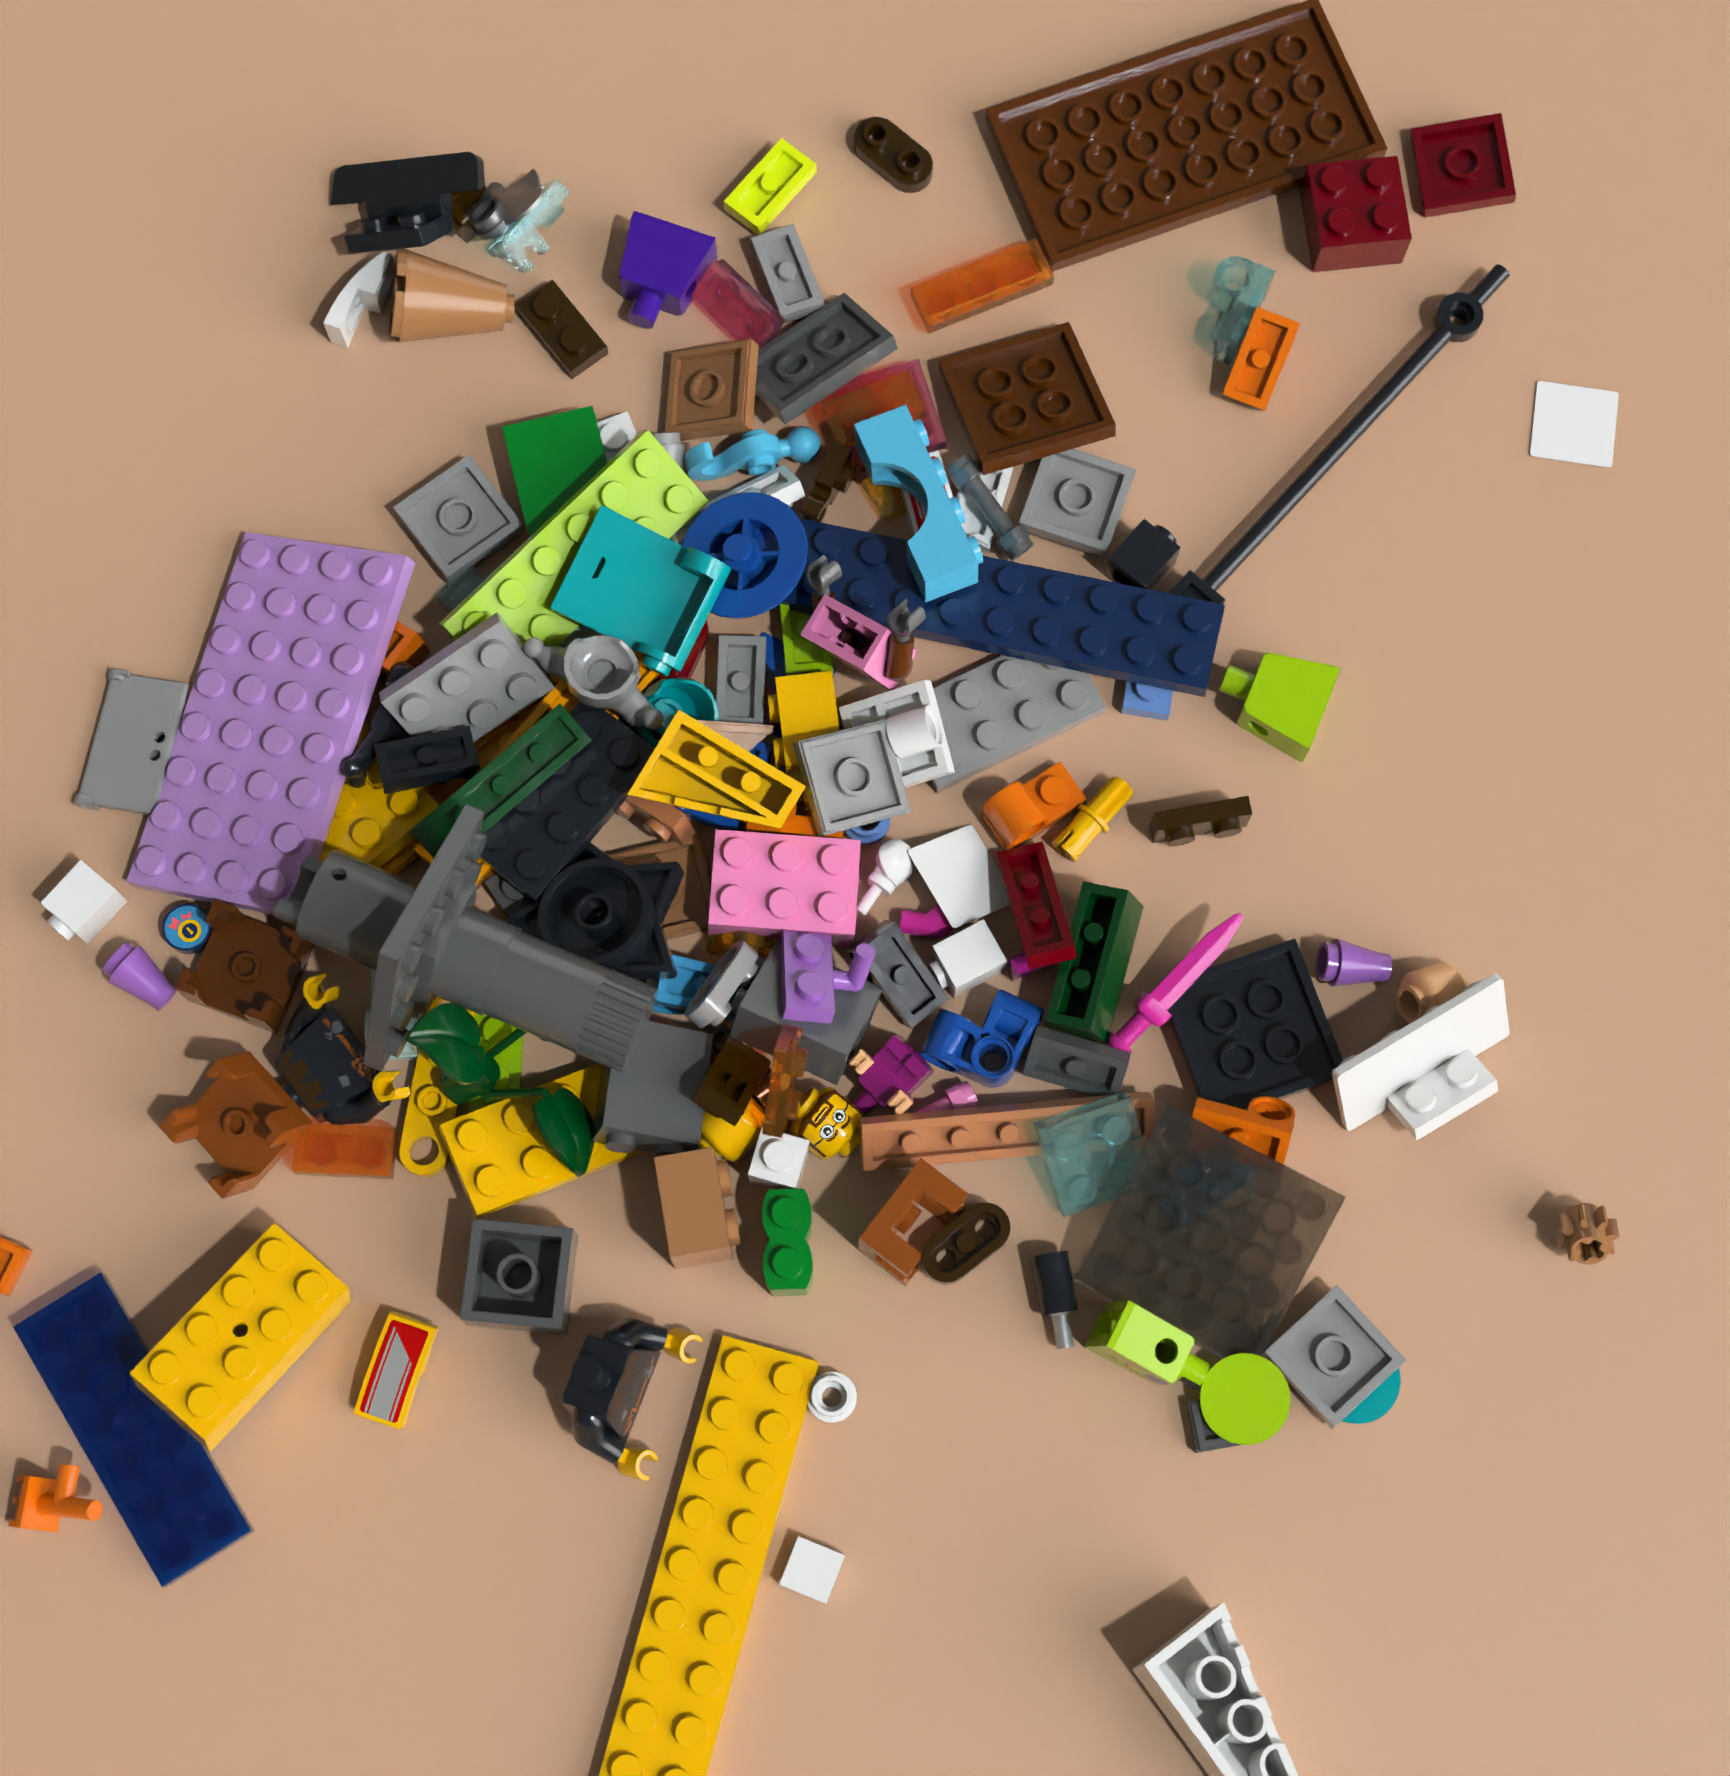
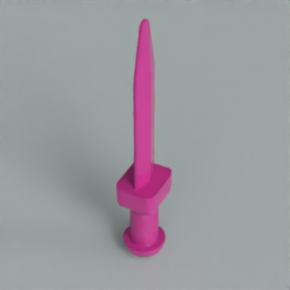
M1236 913L1209 931L1150 994L1143 990L1134 1002L1137 1012L1116 1034L1113 1032L1109 1033L1107 1045L1132 1052L1129 1047L1143 1034L1150 1024L1155 1026L1165 1024L1172 1016L1167 1010L1225 950L1242 922L1243 915Z

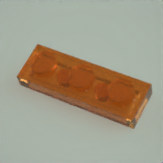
M1035 238L912 286L910 296L929 334L1049 287L1054 283V275Z

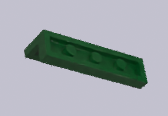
M559 703L412 828L408 834L417 844L420 843L434 859L466 804L484 811L481 832L485 833L592 741L591 738Z

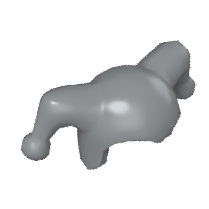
M611 636L577 638L568 645V648L554 645L545 646L539 638L531 637L523 644L524 653L530 658L535 657L546 672L563 679L570 693L582 704L595 709H612L634 727L655 730L662 726L664 719L661 712L654 709L653 705L637 687L640 679L639 662L633 650L623 640Z

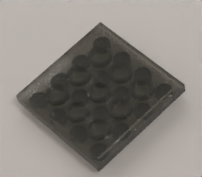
M1165 1102L1078 1269L1074 1281L1113 1302L1129 1300L1192 1336L1195 1339V1345L1222 1359L1239 1353H1250L1262 1357L1346 1197Z

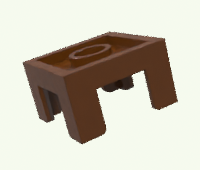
M214 899L206 917V923L213 931L195 971L193 972L190 968L184 967L175 989L190 1002L277 1034L315 945L298 938L296 929L283 925L282 930L245 917L237 907Z

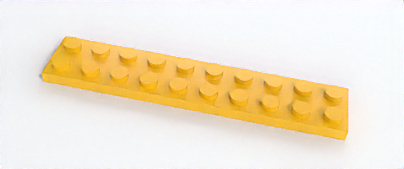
M723 1335L599 1776H707L813 1383L819 1367L818 1361Z

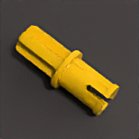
M1111 777L1087 805L1080 804L1077 810L1079 813L1054 838L1052 845L1064 857L1069 855L1067 857L1068 860L1075 862L1100 832L1106 833L1109 830L1108 822L1133 796V789L1122 778Z

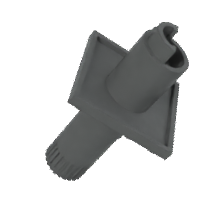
M467 804L464 806L419 885L338 850H334L327 856L324 862L307 855L300 866L301 872L287 901L279 899L273 909V916L296 926L298 938L376 971L363 1064L382 1072L391 1055L398 1058L407 1042L405 1040L406 1036L410 1031L406 1028L411 1018L419 1020L422 1015L428 1012L435 997H439L481 1016L488 1015L623 1073L636 1052L658 997L659 989L522 932V929L473 908L477 888L475 883L482 864L476 861L483 851L487 835L481 832L484 811Z

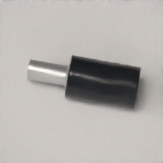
M1068 1251L1032 1256L1041 1316L1050 1315L1052 1317L1057 1349L1074 1347L1069 1313L1078 1310Z

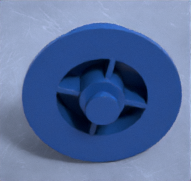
M757 492L730 495L710 505L694 520L682 543L683 547L700 550L731 568L710 613L732 619L757 616L780 605L798 584L804 572L808 555L807 536L802 522L796 513L783 501Z

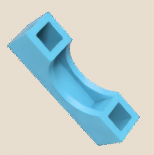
M907 405L855 423V447L872 485H889L901 488L913 495L925 510L926 518L922 527L907 541L908 565L925 602L978 583V564L983 563L980 546L974 536L967 538L961 525L965 523L962 507L956 496L948 497L943 486L947 484L944 468L938 457L930 458L926 446L929 445V439L921 419L913 421Z

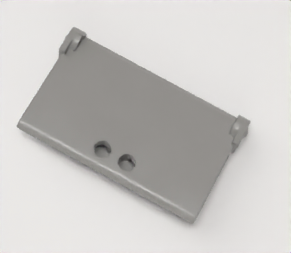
M110 669L107 678L109 684L79 794L75 795L73 804L81 808L100 811L101 807L149 815L152 814L158 803L189 685L135 676L126 670ZM160 735H165L160 741L157 740Z

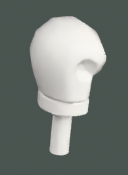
M890 839L879 848L875 859L877 865L868 877L870 888L857 906V912L862 916L867 914L880 893L890 897L894 889L900 886L912 874L915 864L908 854V850L911 848L901 839Z

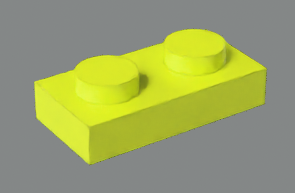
M781 138L724 200V210L754 233L760 235L816 174V163Z

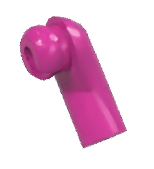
M938 903L928 913L902 910L900 930L903 934L943 938L955 929L950 925Z

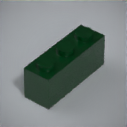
M1088 882L1082 883L1070 927L1077 958L1061 962L1045 1019L1057 1031L1107 1044V1038L1113 1024L1144 908L1129 890Z

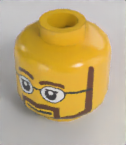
M814 1087L810 1088L795 1104L788 1116L793 1120L791 1125L792 1136L810 1140L809 1151L821 1160L832 1158L837 1153L846 1157L860 1142L858 1128L859 1118L862 1117V1113L832 1087H825L819 1091Z

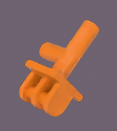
M59 1464L57 1479L27 1475L17 1476L16 1482L21 1483L19 1497H13L12 1504L17 1505L15 1519H9L8 1526L58 1532L60 1517L96 1521L102 1515L103 1506L98 1500L74 1497L80 1466Z

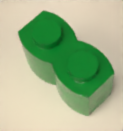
M804 1188L769 1189L762 1206L763 1227L768 1241L763 1255V1272L767 1288L771 1296L807 1295L813 1280V1261L808 1245L812 1230V1212L809 1197Z

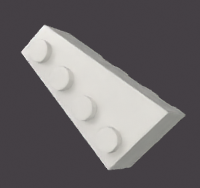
M1224 1602L1209 1608L1132 1668L1133 1672L1209 1776H1298L1285 1743H1281L1270 1717L1272 1712L1265 1696H1261L1249 1668L1251 1664L1244 1647L1239 1644L1231 1626L1230 1620L1232 1619Z

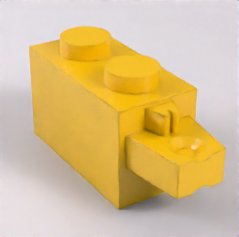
M832 671L775 677L776 694L767 695L770 723L780 722L782 737L773 739L776 767H785L786 775L803 785L793 743L840 731ZM804 789V807L805 811H809L811 809L808 802L806 791Z

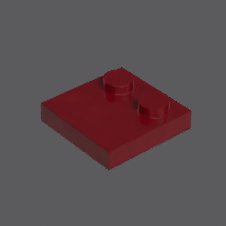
M1502 113L1411 128V143L1424 218L1515 203L1516 190Z

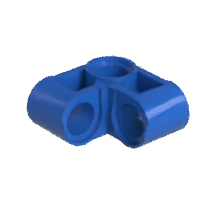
M1002 989L995 996L982 1028L961 1015L941 1009L918 1054L929 1063L946 1071L962 1075L982 1086L989 1088L1001 1087L1008 1083L1013 1076L1025 1049L1029 1047L1033 1039L1036 1026L1040 1025L1045 1009ZM988 1052H997L1004 1056L1007 1064L997 1072H990L982 1068L979 1060Z

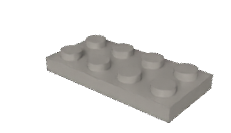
M1002 655L933 688L955 773L930 781L935 791L939 793L1105 713L1106 706L1089 674Z

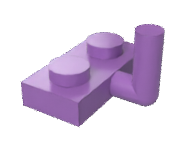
M783 930L780 940L782 1019L831 1024L835 1013L834 990L857 992L864 987L876 953L874 947L867 943L859 944L856 947L849 971L833 970L831 935Z

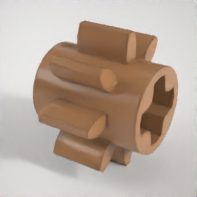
M1579 1203L1572 1206L1566 1213L1559 1214L1561 1227L1554 1230L1557 1248H1567L1569 1261L1576 1260L1582 1264H1595L1604 1260L1608 1254L1615 1253L1613 1240L1620 1238L1617 1220L1614 1218L1607 1219L1605 1206L1598 1207L1590 1203Z

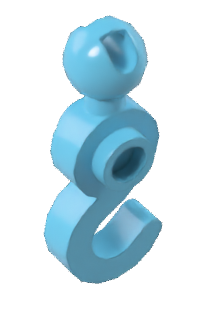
M799 426L793 429L787 435V438L778 439L777 436L768 434L766 430L758 429L743 434L739 442L714 457L709 442L696 445L685 453L684 460L689 478L698 481L723 478L733 474L738 469L748 471L751 475H763L776 468L775 464L784 457H790L798 463H808L814 460L821 448V439L815 430L806 426Z

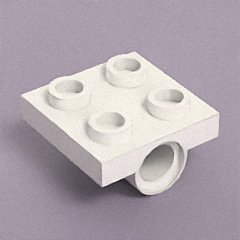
M924 679L839 707L844 730L886 719L888 739L896 754L905 788L955 773L930 680Z

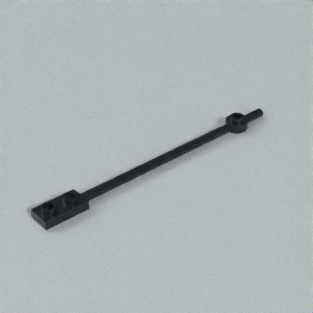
M1496 264L1469 294L1458 292L1446 296L1436 311L1434 318L1436 329L1203 579L1189 570L1172 588L1169 594L1224 605L1226 599L1216 591L1449 341L1465 342L1475 336L1484 317L1482 306L1509 278L1507 269L1500 264ZM1458 317L1463 321L1464 325L1457 326L1451 322L1450 318Z

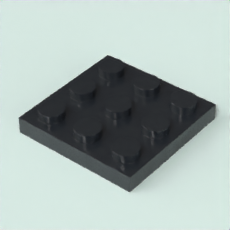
M1296 939L1207 968L1167 1010L1172 1015L1169 1021L1199 1098L1248 1110L1249 1103L1256 1097L1269 1096L1283 1099L1332 1082V1071L1343 1061Z

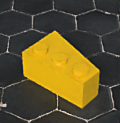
M678 710L630 789L628 796L781 829L806 786Z

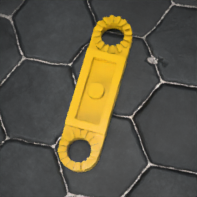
M435 997L428 1011L442 1005V1002L446 1000ZM467 1010L475 1019V1013ZM419 1049L399 1147V1156L402 1164L409 1172L426 1178L441 1173L448 1165L450 1155L439 1131V1125L457 1118L461 1105L455 1104L447 1098L441 1086L442 1071ZM424 1139L435 1141L439 1149L437 1158L428 1165L416 1164L411 1156L414 1144Z

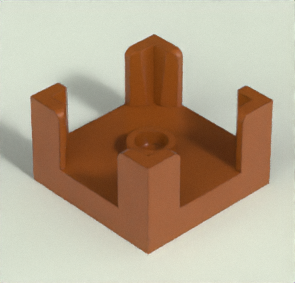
M250 1051L219 1058L205 1073L208 1078H218L195 1104L173 1110L159 1125L160 1129L175 1144L196 1138L226 1172L211 1177L208 1180L209 1185L222 1199L254 1189L313 1124L309 1117Z
M920 1158L859 1237L858 1251L906 1286L918 1271L917 1263L921 1259V1253L896 1233L900 1231L905 1235L922 1212L917 1207L918 1204L944 1224H950L965 1209L966 1205L964 1202L969 1197V1194Z

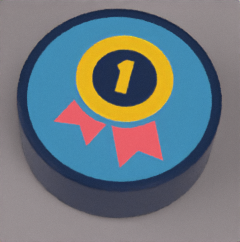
M181 904L174 907L167 913L163 921L162 932L165 940L179 953L195 954L205 949L213 931L206 923L208 914L201 907L194 904Z

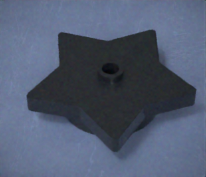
M590 842L572 865L561 871L550 882L539 904L535 902L530 903L510 916L506 922L521 928L522 932L633 979H673L677 976V970L662 923L685 872L678 862L626 865L612 859Z

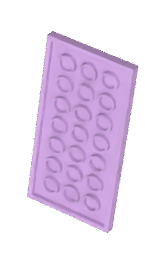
M245 532L176 734L157 806L152 814L148 816L126 882L136 888L212 903L214 899H217L237 908L272 915L279 899L284 901L289 899L301 872L300 866L305 857L308 855L315 859H320L346 779L342 773L341 763L351 758L354 754L415 566V562L411 558L402 554Z

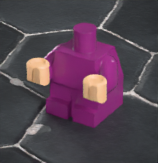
M894 1035L875 1056L860 1048L848 1060L849 1065L853 1066L858 1074V1081L865 1087L853 1100V1103L865 1115L878 1103L884 1108L894 1111L896 1114H903L914 1103L910 1094L915 1092L935 1072L902 1036Z

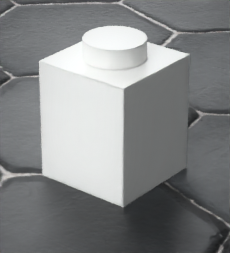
M80 860L43 899L41 904L53 914L46 922L69 941L76 934L89 944L128 901L114 887Z
M983 919L933 945L931 952L933 961L928 964V968L942 989L948 987L953 998L1005 972L1007 960Z
M762 1127L748 1172L749 1183L768 1189H799L810 1152V1140Z

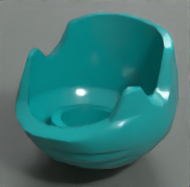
M688 677L661 679L649 686L643 694L653 705L654 709L661 712L664 719L662 726L655 730L636 727V730L641 738L656 748L678 710L695 720L718 721L719 711L716 707V700L713 698L714 695L703 684Z

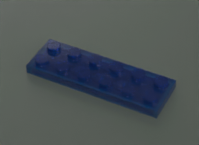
M97 1274L13 1326L161 1587L167 1588L255 1531L209 1451L135 1385L130 1372L150 1350L106 1274Z

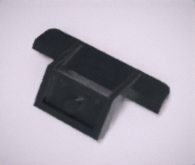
M460 152L339 167L333 177L331 205L366 202V212L368 215L367 218L359 221L360 228L344 235L348 252L360 253L397 248L424 247L453 231L451 193L479 190L485 187L484 162L480 156L474 153Z

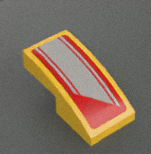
M395 1311L389 1313L366 1372L353 1414L399 1430L404 1427L419 1378L425 1373L439 1326Z

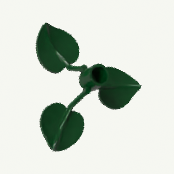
M445 1003L425 1013L415 1023L405 1040L423 1051L442 1071L441 1086L451 1102L462 1105L478 1096H481L485 1103L503 1098H539L533 1104L532 1112L540 1134L561 1161L577 1177L582 1176L586 1172L594 1147V1141H592L594 1124L586 1106L574 1093L564 1088L554 1091L552 1095L546 1088L494 1089L501 1074L499 1065L494 1057L527 1032L517 1028L485 1052L484 1048L479 1046L481 1033L478 1023L466 1009L457 1004Z

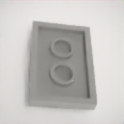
M496 612L379 692V696L384 707L411 737L470 726L473 741L476 742L553 690L555 686L552 677L540 666L536 658H530L524 653L521 640Z

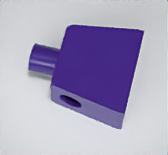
M634 211L631 217L619 275L622 296L634 301L628 314V319L637 326L651 329L654 327L660 310L676 316L683 315L717 261L716 237Z

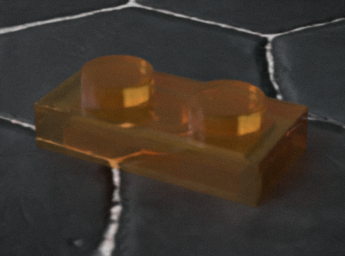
M908 370L822 403V411L835 440L848 447L855 445L854 424L904 405H907L913 421L926 417V408Z
M784 1024L775 1045L762 1134L782 1138L788 1120L797 1121L803 1092L795 1090L796 1077H804L809 1049L801 1047L803 1028Z
M312 1124L294 1144L292 1172L295 1175L394 1180L398 1130L391 1127Z

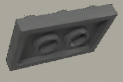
M844 292L759 349L755 396L784 424H787L897 350L898 347L894 336Z

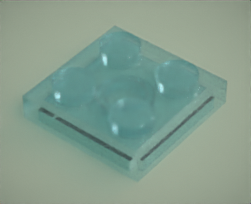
M1126 1091L1033 1123L1056 1202L1063 1217L1156 1185L1131 1096Z

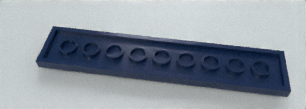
M799 518L805 529L808 543L805 569L823 555L826 556L827 563L833 560L837 561L842 570V577L829 585V589L835 592V600L883 625L892 632L894 631L889 627L886 620L887 615L906 598L908 600L907 607L911 613L920 606L926 614L925 620L911 632L914 637L1205 697L1225 609L1223 604L983 556V563L978 564V583L925 602L908 565V540ZM804 569L798 584L781 604L788 605L792 611L812 615V593L816 590L807 581Z

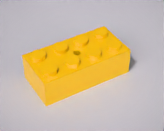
M273 1223L130 1372V1375L135 1385L211 1452L351 1303L349 1287L277 1224ZM238 1325H245L248 1328V1332L243 1337H237L233 1334L234 1328Z

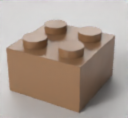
M714 1147L654 1157L669 1255L675 1269L734 1259L732 1246L741 1245L735 1208L725 1209L724 1197L733 1196L727 1160H717Z

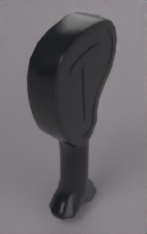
M405 661L398 662L390 672L385 688L415 669L417 665ZM382 703L373 716L369 732L354 755L341 763L342 773L351 787L361 788L365 786L367 771L376 757L374 744L398 739L407 732Z

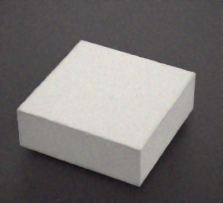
M798 1536L779 1585L827 1604L845 1555Z

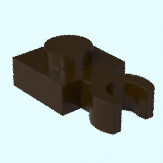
M834 441L815 479V486L803 504L801 514L804 515L802 519L822 523L829 504H833L838 492L840 491L844 494L847 492L856 472V468L852 466V448Z

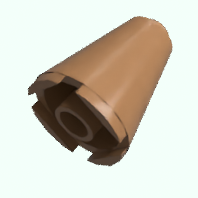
M397 248L391 290L392 314H390L389 341L400 343L496 332L503 330L504 322H513L515 295L507 294L506 284L408 249Z

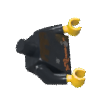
M326 973L310 977L303 985L304 998L291 1017L278 1047L280 1055L277 1057L275 1064L288 1081L282 1088L300 1108L306 1106L319 1123L328 1122L332 1125L367 1123L388 1107L392 1100L408 1097L410 1094L409 1087L394 1090L393 1080L397 1075L401 1074L400 1070L380 1072L363 1064L365 1049L332 1005L326 1009L325 1003L340 997L341 988L336 985L324 993L321 983L326 977Z
M629 1317L617 1321L605 1330L604 1335L588 1334L578 1358L572 1366V1373L562 1396V1404L572 1415V1430L575 1441L583 1448L612 1464L618 1461V1469L623 1476L649 1480L650 1477L640 1472L639 1464L642 1458L657 1462V1455L647 1449L632 1446L625 1448V1443L661 1352L659 1351L664 1347L668 1355L685 1363H693L696 1361V1358L684 1354V1347L688 1341L694 1339L702 1342V1338L681 1327H675L667 1333L666 1327Z

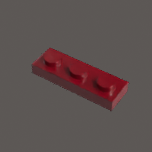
M1043 841L996 852L998 865L1028 969L1076 959L1074 941Z

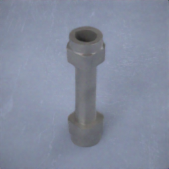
M969 453L957 459L946 469L958 490L963 488L967 490L997 532L1000 539L996 544L1003 554H1007L1011 561L1020 557L1034 545L1024 526L1019 525L1015 527L980 478L982 471L976 460H973Z

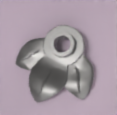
M532 169L522 179L506 189L502 184L492 182L482 194L469 217L473 225V233L480 240L500 238L509 230L511 223L521 220L539 205L544 196V191L540 188L539 174L535 169Z

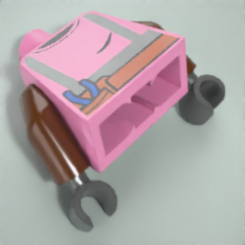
M821 556L805 569V577L816 591L812 593L813 614L800 635L856 672L890 691L895 689L898 683L906 679L912 671L916 649L913 648L914 636L911 632L925 620L926 614L924 609L919 606L911 613L907 607L908 600L905 598L887 615L886 620L889 627L894 631L892 632L883 625L835 600V592L829 589V585L842 577V570L837 561L833 560L827 563L826 556Z

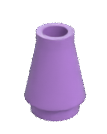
M1334 939L1332 943L1323 942L1319 947L1316 959L1317 978L1320 981H1327L1331 987L1368 982H1388L1391 975L1392 959L1390 954L1379 953L1339 939Z
M129 941L116 950L102 969L110 977L108 983L150 1004L157 1011H160L177 992L143 947L138 946L136 948Z

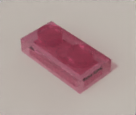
M724 259L713 261L691 295L737 341L752 339L759 345V349L775 338L786 321Z

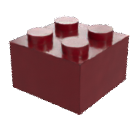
M1398 156L1307 165L1299 194L1312 272L1402 263L1412 240Z

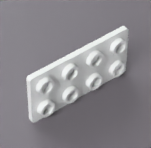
M1494 973L1482 981L1471 983L1461 994L1442 1005L1431 1007L1419 1019L1400 1030L1389 1032L1380 1042L1362 1053L1349 1056L1332 1071L1343 1126L1348 1131H1351L1389 1108L1417 1141L1498 1092L1497 1080L1476 1058V1055L1509 1035L1503 979L1497 973Z

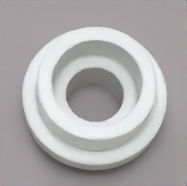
M822 1373L814 1380L808 1407L812 1414L821 1421L827 1423L840 1422L850 1416L856 1406L857 1393L855 1386L847 1376L841 1373ZM834 1388L841 1393L842 1400L839 1405L828 1407L823 1403L822 1395L827 1389Z

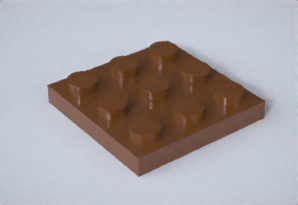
M1069 322L939 360V372L983 475L1116 436L1115 421Z

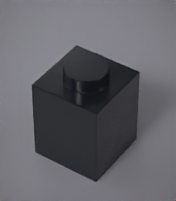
M1143 519L1108 559L1104 576L1115 583L1153 590L1176 564L1181 547L1176 544L1175 537L1161 525L1153 526Z

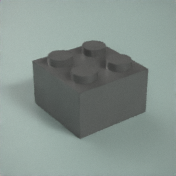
M473 1219L460 1320L467 1326L567 1335L578 1235L575 1230L565 1227Z

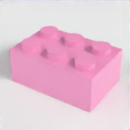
M715 829L708 937L780 942L783 930L831 935L832 946L850 947L855 937L861 840Z

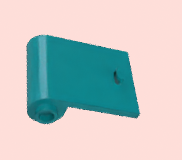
M601 505L550 609L603 636H611L623 640L633 651L645 656L642 665L667 677L671 669L681 672L727 580L731 568L700 550L691 547L687 549Z

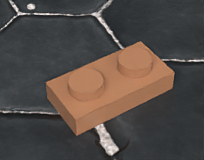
M628 796L616 811L627 819L632 814L645 822L643 827L651 835L664 843L671 838L685 847L695 834V830L685 813L672 805Z

